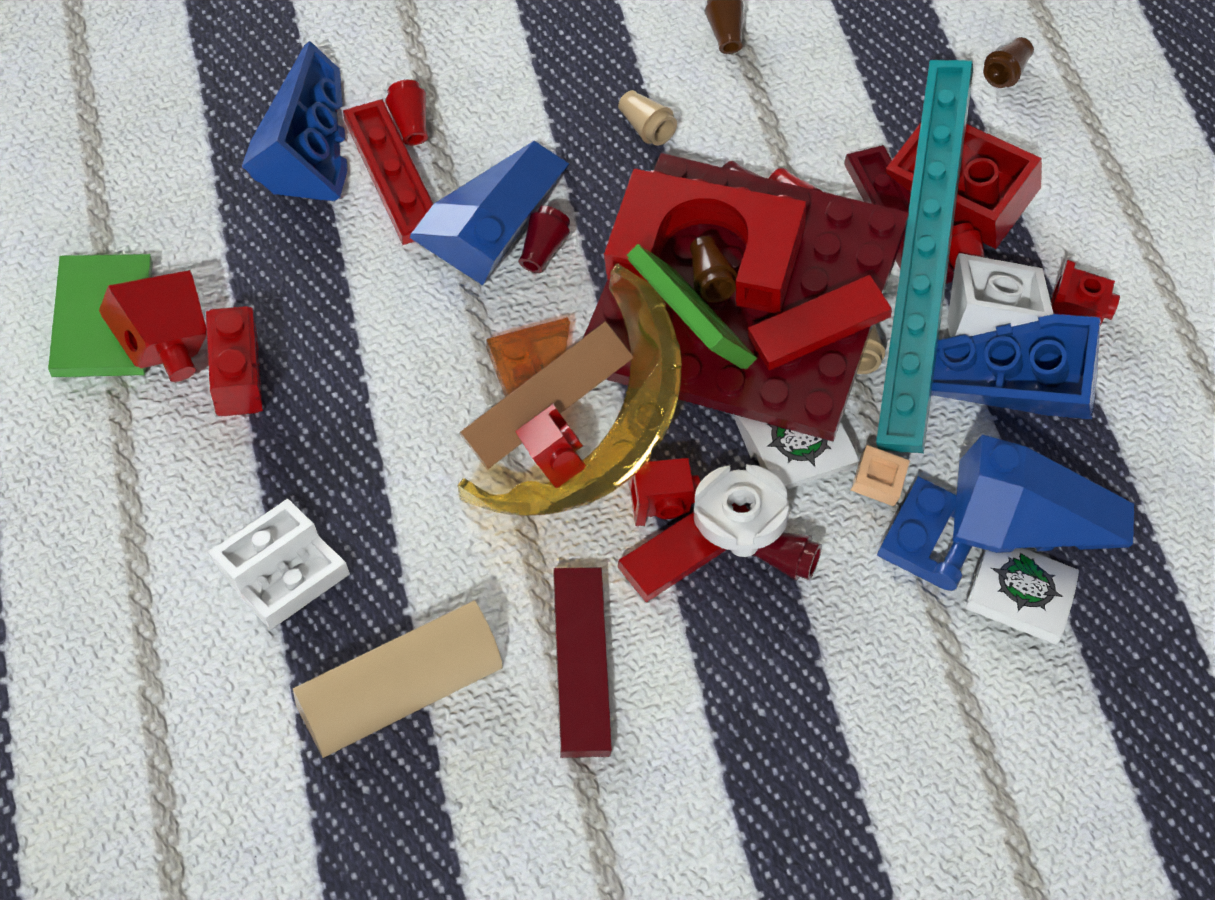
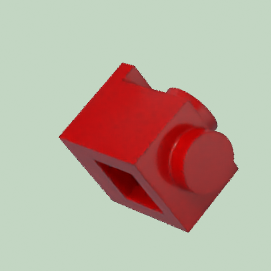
M1067 260L1054 286L1051 297L1053 314L1100 317V326L1104 318L1112 320L1120 300V295L1112 293L1115 281L1074 268L1076 262Z
M553 404L515 431L532 459L556 489L586 468V465L576 452L583 447L582 443Z
M688 458L632 463L629 490L635 526H645L646 517L657 516L660 519H673L690 512L691 504L695 503L696 489L700 479L698 475H691Z

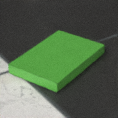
M639 244L627 254L629 262L711 351L741 369H747L757 359L673 267Z
M151 254L59 256L48 365L51 377L145 375L146 368L134 366L102 318L99 308L108 285L152 277L153 262Z

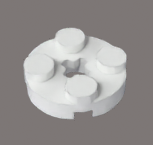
M746 464V470L730 471L731 465L720 467L705 476L696 489L694 506L695 525L701 534L714 545L731 550L733 554L740 557L751 556L759 548L773 543L784 532L789 518L787 490L784 483L774 473L765 468ZM746 502L751 504L750 511L738 513L733 511V503L739 506L744 505Z

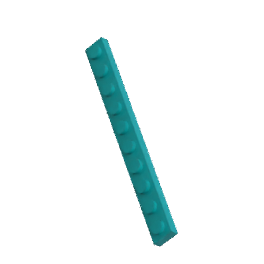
M930 60L910 197L909 218L906 226L876 440L877 448L883 451L924 454L973 76L972 61Z

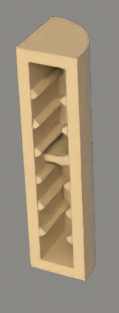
M474 600L293 688L296 707L322 758L502 669V660L492 631Z

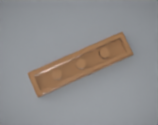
M605 321L460 431L459 434L488 470L522 444V441L515 432L552 404L561 414L634 357Z

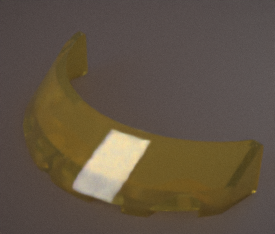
M616 264L611 270L609 290L623 315L629 337L630 353L634 358L631 359L629 383L621 410L601 443L583 460L586 467L558 488H555L550 481L545 484L536 481H525L517 484L509 493L497 495L490 494L469 480L462 478L457 485L461 501L496 513L533 516L560 513L587 505L613 492L626 483L651 458L652 449L662 442L674 416L679 397L682 366L680 345L670 317L665 309V302L648 282L619 264Z

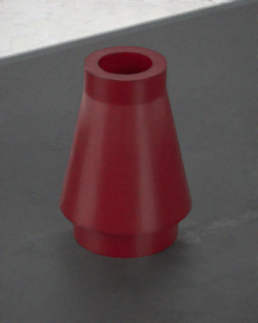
M541 206L537 212L531 214L523 251L518 261L524 269L533 273H542L547 262L570 234L568 228L570 219L566 214L550 206Z
M783 532L773 543L759 548L752 556L758 557L796 581L800 577L810 580L817 568L822 544L812 541L811 535Z

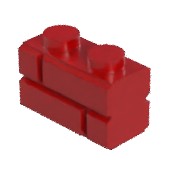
M243 306L206 311L210 392L216 415L222 417L254 414L263 411L258 334L253 308Z

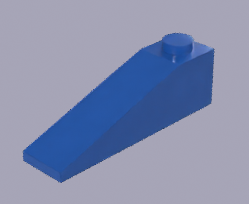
M982 434L959 460L953 541L995 553L1012 552L1015 548H1036L1037 551H1051L1055 547L1076 546L1078 549L1083 550L1129 548L1133 545L1134 503L1026 446Z

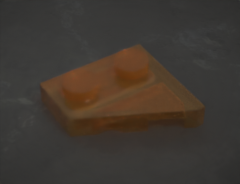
M568 317L486 339V350L505 397L566 352L570 328Z

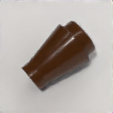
M707 0L704 12L716 37L721 53L733 54L740 51L743 47L742 25L744 4L742 0Z
M1019 37L1012 43L990 53L985 59L983 68L984 77L987 82L996 88L1015 85L1019 81L1029 58L1034 53L1032 43L1026 38Z
M702 236L695 239L690 245L695 292L707 302L716 303L728 299L736 290V271L719 250L712 237Z

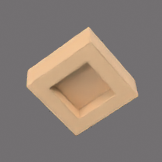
M866 445L861 453L851 491L895 506L901 495L910 460Z

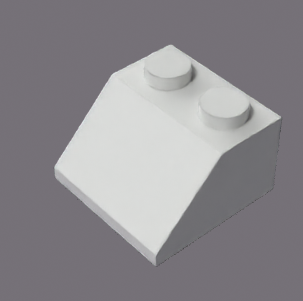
M958 253L947 319L950 338L964 334L970 337L996 331V327L1011 324V327L1035 322L1039 321V317L1053 314L1043 268Z

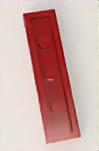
M383 99L343 110L346 126L402 245L415 242L410 238V235L432 207L433 202Z

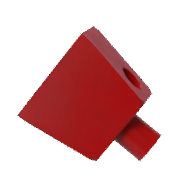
M191 271L108 285L99 312L134 366L146 368L163 364L172 382L183 381L191 377L196 372L191 358L198 354L207 335V328Z

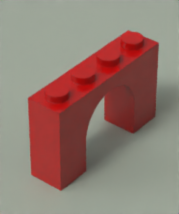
M633 169L604 252L607 279L650 288L649 282L629 262L627 254L639 244L660 258L665 244L678 231L693 225L713 224L731 230L746 246L736 278V306L775 314L781 313L805 231L806 201L797 200L787 195L776 196L755 192L745 187L734 188L713 184L703 179H687L666 175L655 170Z

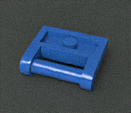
M918 476L886 535L877 556L939 588L948 591L957 589L962 579L960 570L972 546L953 541L943 562H936L929 558L950 516L955 518L956 495Z

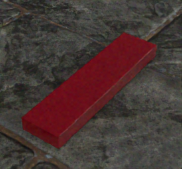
M884 145L846 154L844 165L864 202L909 212L910 192L886 174L885 168L892 159ZM905 233L895 259L900 269ZM949 262L946 284L951 283L954 277V272Z
M602 567L554 568L553 589L560 758L611 757L612 745Z

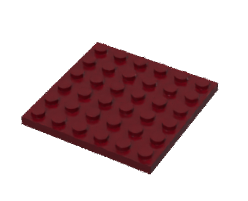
M664 153L660 154L654 170L663 172L666 175L687 179H703L713 184L734 188L745 187L755 192L776 196L787 195L797 200L806 201L805 231L781 313L867 275H871L884 295L906 230L909 212ZM698 224L686 227L678 231L667 241L660 259L673 267L694 289L690 245L699 237L709 236L715 240L717 247L738 275L746 246L734 232L713 224ZM607 280L584 337L606 321L634 358L605 380L834 442L873 325L768 371L748 337V327L778 314L736 306V290L732 296L724 301L716 303L705 301L757 357L747 369H741L711 351L652 286L648 288Z

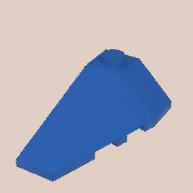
M311 41L302 48L253 135L242 167L255 181L260 182L273 194L336 201L341 196L348 171L347 159L340 156V143L345 140V129L338 125L337 110L343 106L340 68Z
M533 141L435 202L413 230L410 238L483 286L525 228L531 214L535 213L567 169L569 163L536 141Z
M1052 314L1039 317V321L1011 327V324L996 327V331L968 337L964 334L938 340L931 395L1047 416L1092 420L1098 374L1100 317Z

